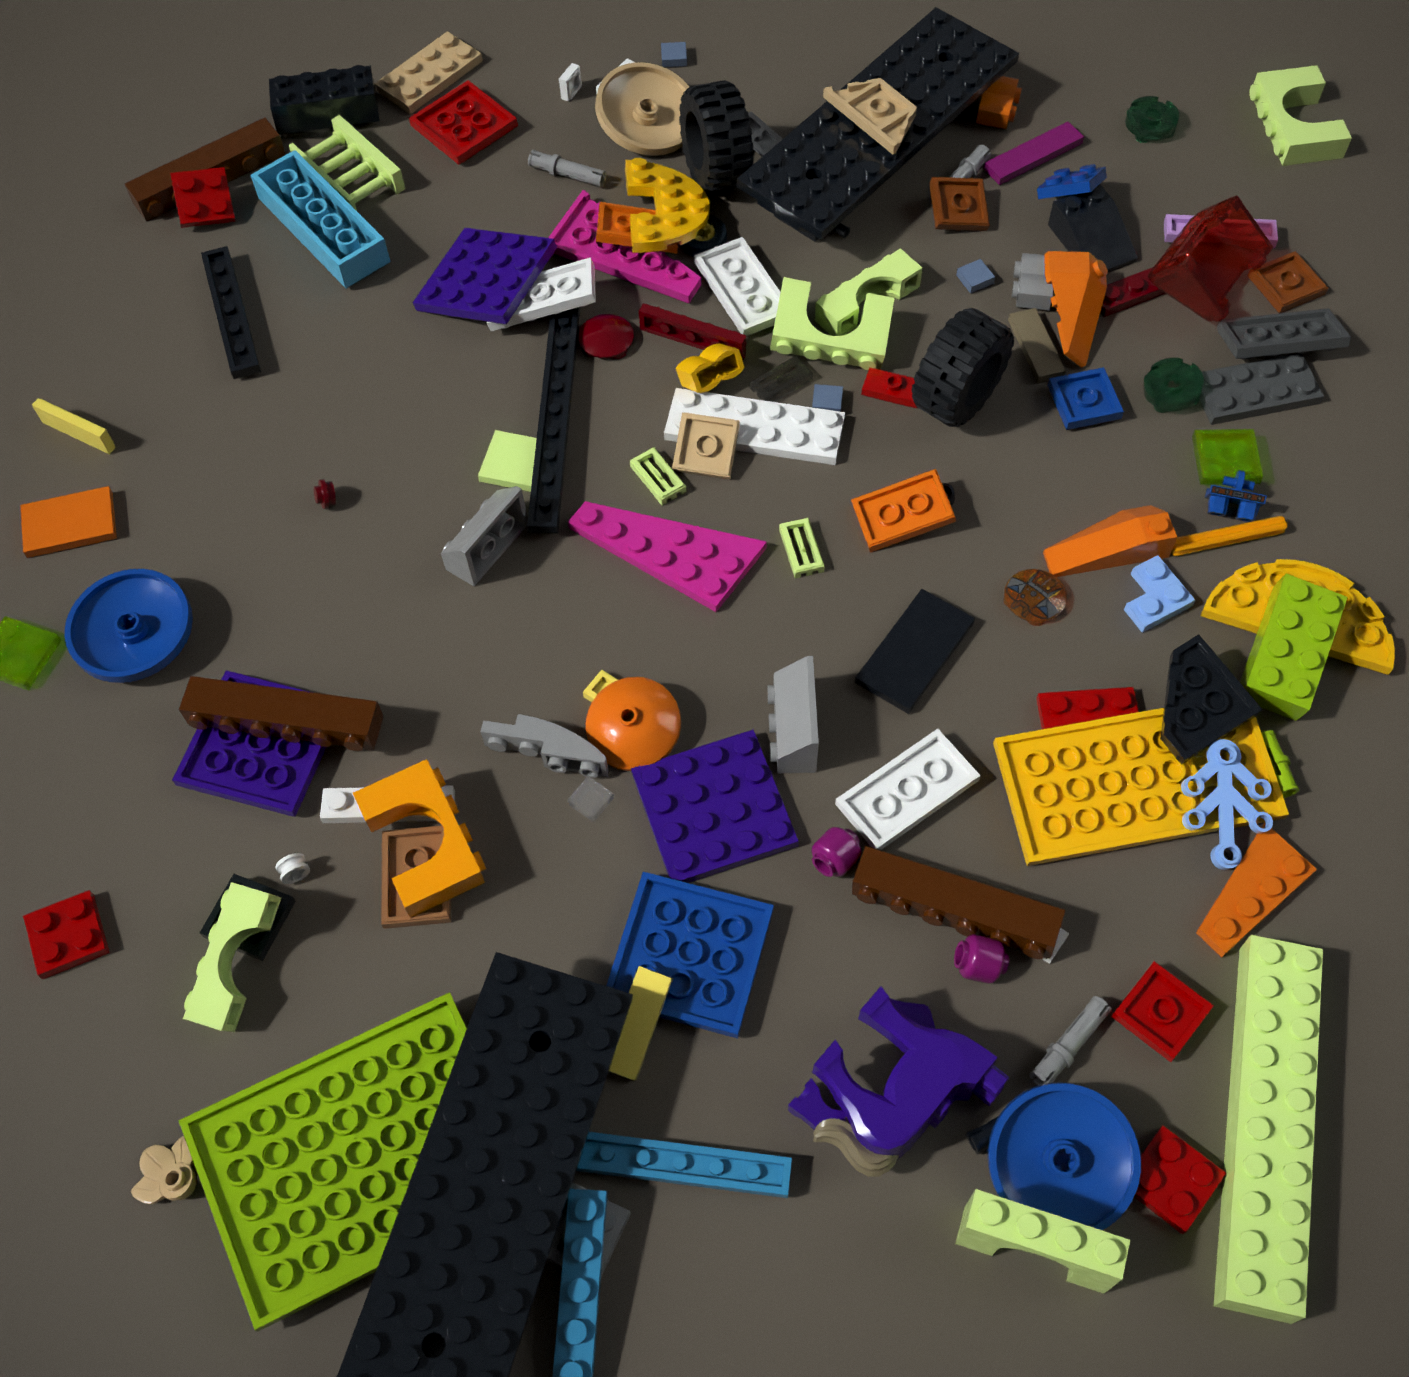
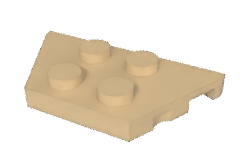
M881 78L867 80L866 82L848 83L847 89L833 91L832 86L824 88L823 92L824 99L891 154L897 152L916 116L917 107Z

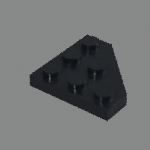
M1199 634L1174 649L1169 661L1160 739L1182 765L1208 748L1213 742L1222 739L1259 715L1263 710Z

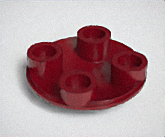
M601 314L588 319L581 326L578 333L579 344L584 355L587 357L624 358L627 354V349L631 346L634 339V331L631 324L623 317L614 314Z

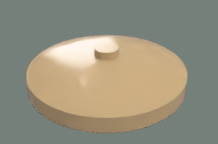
M637 62L619 66L609 72L600 83L595 102L597 119L605 133L615 143L629 151L651 156L672 153L683 146L680 135L679 107L682 103L681 97L689 86L677 74L656 64Z

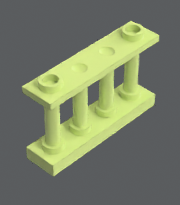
M340 115L331 119L334 129L333 135L303 153L294 143L289 144L290 152L296 150L356 211L355 203L383 186L390 187L396 194L405 190L401 169ZM337 145L346 148L345 151L320 166L312 161ZM353 158L355 160L359 159L362 162L335 180L327 175ZM368 172L374 173L377 176L350 194L343 189V187Z

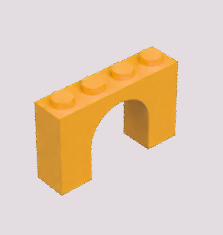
M427 759L353 792L371 833L412 815H424L433 818L444 828L442 844L431 859L391 878L410 918L485 883L481 871L487 869L479 851L472 853L468 846V843L473 841L465 822L460 825L457 823L454 815L460 812L452 795L445 797L441 789L446 783L439 768L437 767L432 770Z

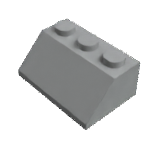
M515 486L497 490L489 499H486L481 504L479 511L473 518L464 523L458 535L446 543L441 556L445 569L472 586H475L527 526L528 517L521 488Z
M806 656L775 672L773 685H767L768 704H774V713L769 714V733H775L776 742H770L771 762H777V774L814 773L817 770L819 739L813 656Z

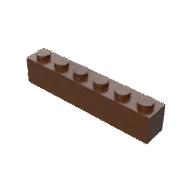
M264 117L124 184L133 204L147 222L177 207L170 173L225 167L227 182H230L285 156L286 153L280 135Z
M190 676L179 707V711L187 724L196 729L216 728L229 734L245 732L259 738L274 736L294 743L303 740L323 747H329L332 744L345 746L353 751L375 749L384 718L378 701Z
M868 846L864 848L852 882V895L857 896L864 903H879L888 906L893 912L901 915H908L910 913L922 917L928 924L934 926H941L943 924L955 928L958 933L967 937L973 934L990 937L1000 941L1004 948L1013 947L1022 950L1025 955L1034 959H1051L1066 911Z

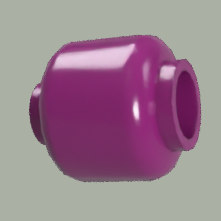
M829 828L812 846V862L815 868L827 877L844 876L861 858L862 850L859 845L860 840L858 836L847 828Z
M973 934L958 943L954 954V965L959 969L963 978L991 984L996 982L1001 974L1007 972L1009 956L1005 954L1003 944L1000 941Z

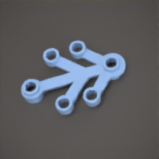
M1220 739L1208 747L1206 753L1208 762L1194 776H1189L1181 783V790L1185 796L1196 797L1204 791V783L1217 773V787L1195 809L1184 813L1182 823L1188 830H1197L1204 826L1206 817L1218 806L1219 844L1212 849L1210 857L1215 867L1221 870H1229L1239 865L1242 859L1241 850L1234 841L1233 807L1249 822L1250 829L1255 833H1265L1273 826V819L1268 813L1258 812L1232 786V775L1248 788L1249 796L1257 801L1267 798L1271 794L1272 788L1267 780L1257 779L1240 762L1241 752L1234 742ZM1221 750L1229 753L1230 758L1228 761L1221 758ZM1189 781L1196 783V792H1192L1188 788ZM1256 784L1264 788L1263 795H1259L1255 791ZM1190 814L1198 817V825L1190 823ZM1258 817L1264 819V829L1257 825L1256 820ZM1225 849H1229L1232 851V861L1227 860L1225 858Z

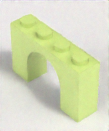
M1318 65L1259 72L1256 75L1254 84L1250 87V99L1256 105L1258 117L1264 123L1266 135L1270 137L1274 146V153L1278 155L1282 166L1342 159L1352 139L1343 119L1308 123L1293 118L1285 111L1289 107L1318 104L1326 84Z
M783 277L770 350L785 355L805 356L811 360L832 361L838 365L859 366L865 370H869V368L881 370L886 353L895 298L867 293L860 325L849 334L831 336L818 331L808 319L807 303L811 282Z
M975 1189L964 1208L956 1244L993 1256L999 1248H1011L1049 1258L1069 1268L1067 1282L1104 1294L1123 1279L1130 1240Z

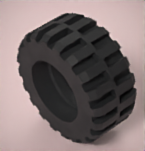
M726 80L690 86L681 97L682 103L679 107L680 135L683 142L682 147L686 157V164L690 169L692 179L706 192L737 187V178L752 166L754 160L752 155L754 150L751 136L752 129L749 124L750 118L745 108L744 99L741 98L739 89L733 83Z
M968 308L956 313L954 318H950L946 322L945 327L937 333L935 340L929 345L925 357L922 358L919 364V370L914 377L915 383L912 385V399L916 407L949 427H959L966 424L967 420H971L975 413L984 406L985 401L990 398L1008 366V360L1011 358L1012 347L1014 346V336L1011 329L978 309Z

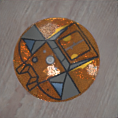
M1026 569L1014 574L1008 580L1004 590L1003 601L1016 616L1028 621L1033 626H1041L1045 621L1057 617L1062 612L1067 596L1063 584L1053 574L1040 569Z

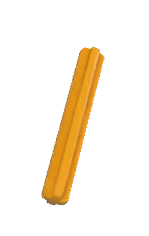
M1276 516L1177 537L1171 554L1178 556L1282 534L1287 528V522H1285L1283 516Z

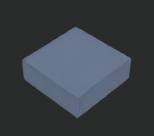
M686 42L661 43L662 67L687 66Z
M981 259L957 269L956 276L970 294L994 284L995 276Z
M815 384L812 407L841 412L843 386Z

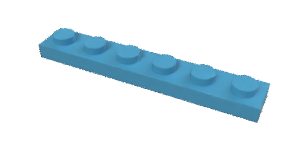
M589 1132L577 1171L788 1198L792 1158Z
M570 1189L568 1195L553 1377H593L607 1191Z

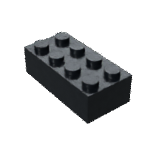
M356 65L352 68L339 70L332 68L324 72H304L294 76L279 75L269 79L270 109L276 131L279 135L332 128L331 119L338 115L344 118L350 125L380 121L377 92L371 65Z

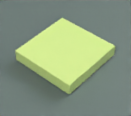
M495 430L478 474L479 482L509 488L517 486L524 491L531 492L537 438Z

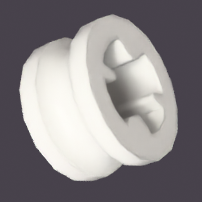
M302 853L289 854L277 862L275 868L281 874L280 879L284 884L296 883L310 873V868L305 863L306 859Z

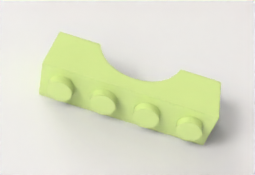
M901 248L891 255H886L875 265L865 268L856 277L843 282L837 289L829 294L822 295L816 301L815 321L831 336L846 335L858 327V305L865 300L867 293L889 296L900 300L920 287L922 267Z
M231 882L229 889L222 896L220 903L222 910L218 921L209 932L208 939L210 944L206 955L201 958L197 966L196 974L198 977L194 989L186 997L184 1004L186 1011L183 1019L220 1031L235 1032L247 998L238 990L232 978L231 967L234 954L240 944L251 935L271 930L281 897Z

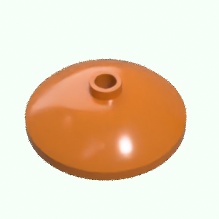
M644 677L622 678L606 686L592 701L586 717L588 742L606 756L609 766L624 771H631V768L654 764L667 757L676 745L681 731V714L672 694L660 683ZM633 713L634 717L631 721H624L626 714Z

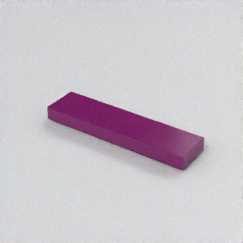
M1067 121L984 163V170L998 185H1001L1083 144L1084 136Z

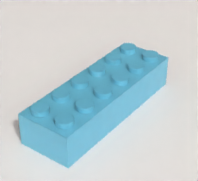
M296 150L250 175L259 200L345 288L350 287L391 262L385 239Z

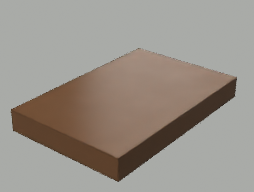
M443 826L382 831L381 925L384 929L451 923V899L410 918L391 879L427 862L437 853L444 837Z

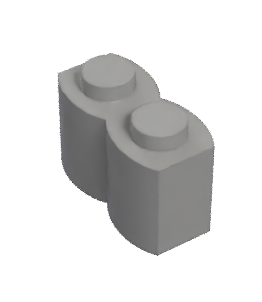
M1022 253L1021 261H1015L1013 278H1018V281L1013 282L1011 298H1016V307L1050 310V298L1053 297L1054 289L1052 284H1047L1044 255Z

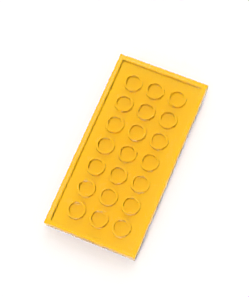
M1164 708L995 738L993 745L1026 865L1032 866L1219 831L1218 806L1206 817L1204 826L1197 830H1188L1182 823L1184 813L1195 809L1217 787V773H1215L1204 783V791L1198 796L1187 797L1181 790L1183 780L1189 776H1194L1208 762L1206 756L1208 748L1181 765L1160 739ZM1254 717L1222 739L1230 740L1238 746L1241 752L1240 762L1257 779L1267 780L1271 785L1272 791L1267 798L1257 801L1249 796L1248 788L1234 775H1232V786L1258 812L1268 813L1273 821L1285 819L1289 812L1258 721ZM1221 750V758L1228 761L1230 758L1229 753ZM1189 781L1188 788L1192 792H1196V783ZM1256 784L1255 791L1259 795H1263L1264 788ZM1233 807L1234 828L1248 826L1249 822ZM1194 814L1189 815L1190 823L1198 825V817ZM1258 817L1256 820L1257 824L1265 822L1264 819Z

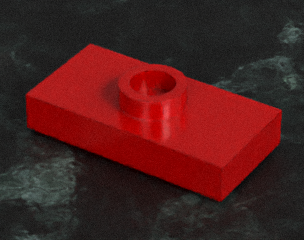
M869 368L861 395L917 408L912 399L914 378Z

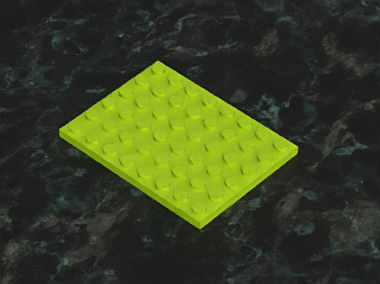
M450 992L178 1120L255 1331L259 1332L376 1272L467 1030Z

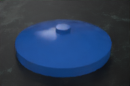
M128 569L115 572L92 584L75 601L65 624V643L70 655L79 667L96 679L114 683L144 679L165 668L184 648L192 629L193 615L191 605L180 586L167 575L148 569Z
M1063 1082L1047 1083L1032 1087L1015 1097L1002 1110L989 1138L988 1168L993 1186L999 1197L1104 1230L1122 1216L1136 1194L1141 1174V1156L1136 1135L1129 1121L1119 1108L1109 1099L1092 1089Z

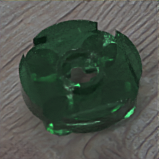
M1144 96L1137 98L1131 103V107L1127 110L1125 124L1127 129L1135 135V139L1138 142L1148 143L1149 141H1158L1174 136L1180 115L1177 107L1172 102L1167 100L1165 104L1158 101L1159 97Z
M1166 358L1151 366L1150 371L1144 377L1143 392L1147 401L1154 405V409L1157 412L1180 411L1199 403L1203 391L1204 377L1200 368L1194 363L1191 366L1183 363L1181 358ZM1170 381H1174L1175 384H1181L1176 388L1168 387Z

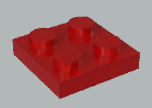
M225 167L170 173L181 228L235 222Z
M90 890L23 916L37 975L41 979H46L110 953L95 896Z
M1154 961L1111 1017L1169 1062H1172L1214 1005Z
M1162 1125L1141 1154V1174L1134 1198L1184 1235L1226 1172Z

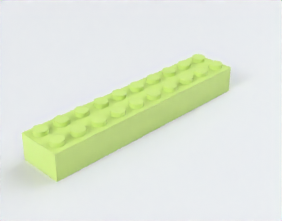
M1250 935L1239 950L1223 1169L1226 1174L1223 1177L1214 1306L1293 1324L1306 1318L1323 949Z

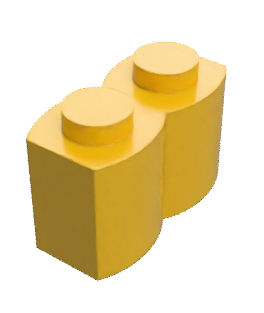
M718 343L707 347L699 356H691L684 359L677 365L676 371L682 387L697 393H704L715 388L721 380H729L736 377L744 370L745 366L739 349Z

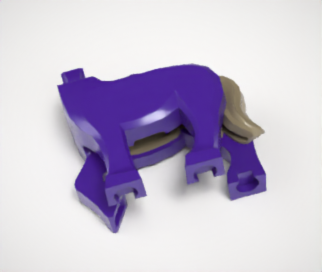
M880 986L862 1007L858 1019L878 1031L904 1053L892 1070L882 1095L862 1088L852 1079L845 1067L843 1050L838 1042L834 1040L816 1061L812 1073L824 1082L833 1095L835 1102L842 1110L828 1107L821 1097L819 1087L810 1078L804 1087L806 1088L798 1098L794 1097L788 1104V1111L802 1119L814 1130L813 1142H827L835 1145L842 1151L845 1158L856 1171L868 1177H875L890 1171L896 1164V1161L912 1148L929 1125L936 1129L948 1114V1109L953 1101H969L973 1094H975L990 1107L1002 1092L1009 1077L994 1065L998 1057L965 1035L946 1029H936L928 1006L893 1000L889 998L885 990Z

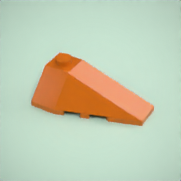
M1048 251L1044 254L1045 278L1047 284L1053 285L1055 296L1050 299L1052 307L1057 309L1061 321L1057 323L1063 353L1082 368L1086 366L1106 293V275L1108 270L1105 263L1095 258L1090 252Z
M1149 505L1121 510L1046 548L1043 551V555L1051 577L1055 578L1141 563L1157 555L1161 559L1169 558L1177 540V535L1168 512Z

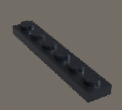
M228 246L202 252L201 256L232 377L237 379L259 373L261 369Z

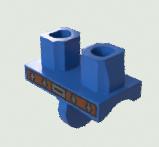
M1238 470L1235 478L1227 476L1223 478L1222 485L1231 486L1232 488L1211 485L1210 488L1206 489L1205 498H1209L1208 514L1224 517L1228 503L1239 504L1236 519L1252 522L1255 520L1259 508L1265 505L1267 495L1242 491V489L1253 491L1255 482L1244 480L1245 471Z

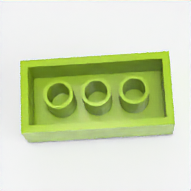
M1287 573L1273 587L1240 680L1241 685L1260 707L1294 721H1297L1310 710L1348 598L1347 596Z

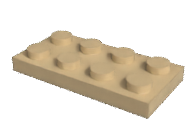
M447 31L375 83L376 91L409 114H412L483 62L482 53Z

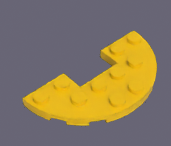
M643 158L625 159L627 196L654 197L656 215L647 212L630 214L632 253L667 250V245L675 242L683 245L696 238V233L700 229H705L708 223L710 204L707 194L697 182L679 171L647 162Z
M1276 559L1275 563L1259 565L1256 562L1236 570L1232 576L1223 582L1221 581L1214 588L1200 615L1257 634L1273 587L1287 573L1348 597L1328 654L1329 657L1389 675L1394 667L1395 647L1393 636L1388 634L1383 622L1385 616L1370 596L1365 598L1353 587L1355 583L1348 578L1314 563L1291 559Z

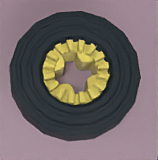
M709 215L705 229H700L696 233V238L680 245L685 253L694 257L696 254L725 244L727 241L725 224L719 218Z

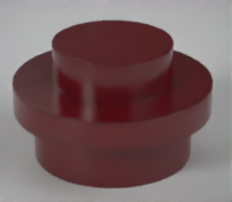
M318 480V486L313 488L316 504H321L323 509H328L329 505L336 504L334 485L332 481Z

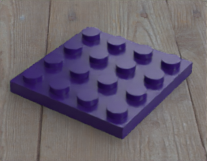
M464 228L412 303L416 311L507 324L556 250L555 240L553 238Z
M227 670L221 679L306 691ZM209 727L204 730L197 729L172 781L176 786L296 817L326 747L303 740L294 743L286 741L281 737L269 736L268 738H259L245 732L229 734L220 729Z
M754 729L662 758L654 764L631 768L635 785L670 879L690 883L799 846L798 838Z

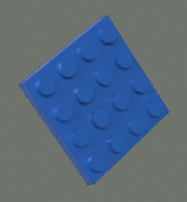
M643 872L606 986L629 993L638 966L671 977L673 980L660 1013V1018L738 1039L774 911V905Z

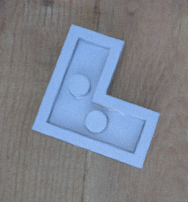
M1159 555L1132 569L1131 576L1146 594L1126 603L1124 611L1142 633L1193 607L1195 603L1194 597Z

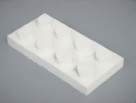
M743 237L694 255L695 265L741 334L748 336L775 324L781 292Z
M587 258L542 271L507 324L487 322L490 331L505 329L516 324L595 303V266L592 259Z
M936 729L836 798L835 805L872 848L881 851L977 783L980 779V774L939 729Z

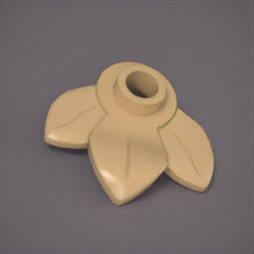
M184 1136L175 1142L171 1150L162 1145H153L143 1151L139 1164L144 1177L131 1189V1194L138 1201L153 1205L164 1198L171 1201L183 1200L193 1193L196 1188L197 1179L192 1168L193 1160Z

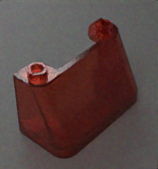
M1235 195L1193 216L1150 271L1148 278L1155 287L1204 320L1218 322L1229 314L1231 302L1225 298L1227 293L1243 271L1250 268L1253 270L1258 269L1267 261L1266 257L1273 249V245L1238 195Z

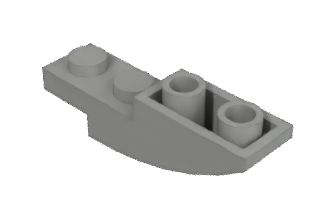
M522 714L517 715L515 725L483 720L480 732L484 745L494 751L513 750L519 751L526 756H537L539 754L542 756L544 767L557 773H564L566 771L579 772L581 775L590 778L608 776L606 756L587 740L562 726Z

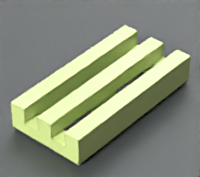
M655 447L630 460V467L662 506L667 503V499L673 500L677 498L679 492L681 495L687 492L686 485ZM651 457L674 485L672 488L648 458ZM640 463H642V464L644 465V467L648 470V472L652 475V477L657 481V483L661 486V488L664 490V492H663V491L659 488V486L654 482V480H653V479L650 477V475L645 471V469L641 466Z
M809 518L779 524V531L794 577L800 578L803 573H806V576L813 575V571H818V573L824 572L825 566ZM803 526L814 563L809 562L798 527ZM789 529L792 530L803 563L801 566H799L788 532Z

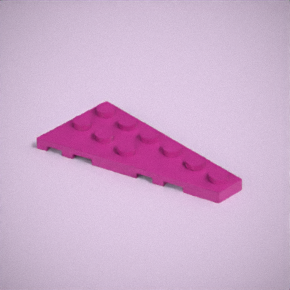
M582 190L548 237L553 238L557 245L553 254L575 262L591 258L596 270L689 304L701 286V277L679 260H672L665 252L632 253V247L596 242L600 202L596 203L590 198L589 193Z
M586 501L568 521L570 530L714 612L720 609L767 549L766 541Z

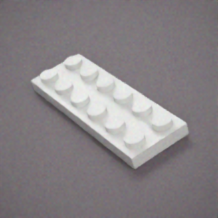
M676 388L664 431V440L677 442L682 412L740 420L736 451L836 465L845 412L709 392L697 393L688 389Z

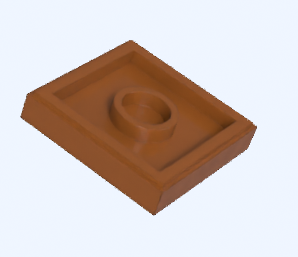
M931 178L929 184L936 229L987 231L990 223L983 179Z
M1296 251L1252 268L1247 275L1279 314L1326 295L1328 290L1326 284Z

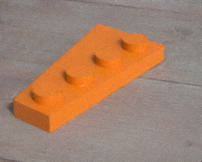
M1265 822L1261 826L1263 829L1265 828ZM1272 828L1265 833H1257L1243 855L1241 862L1237 865L1196 931V934L1222 958L1310 878L1317 869Z

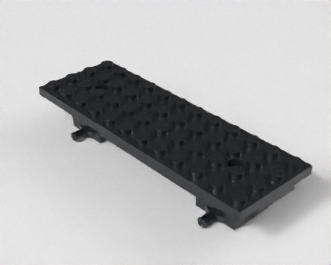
M935 7L848 82H866L867 80L881 78L917 107L916 116L895 154H891L831 103L826 101L737 178V187L757 199V204L774 214V217L814 242L818 239L822 240L830 231H834L843 238H846L850 233V228L840 222L959 114L974 121L977 118L978 110L969 105L1018 62L1019 53ZM847 84L840 90L847 89Z
M495 953L337 1377H509L633 1000V994L505 954Z

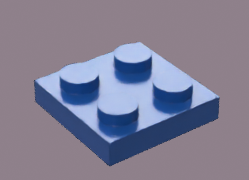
M1095 164L1080 167L1079 171L1070 172V168L1056 170L1054 175L1046 178L1045 182L1037 188L1038 199L1091 192L1107 178L1106 167L1096 168Z
M1104 367L1049 378L1047 386L1066 430L1122 419L1124 410Z

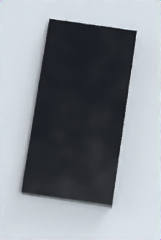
M921 589L857 674L855 683L909 714L971 629L975 618Z

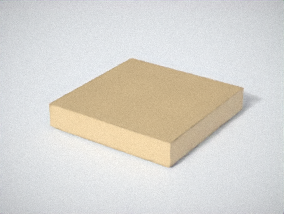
M682 412L672 466L673 471L730 480L740 420Z

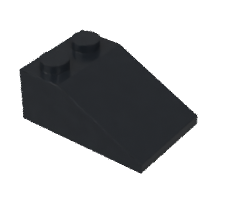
M1101 184L1091 192L1068 195L1053 201L1048 226L1068 252H1090L1095 258L1105 263L1108 272L1137 262V254L1115 201Z

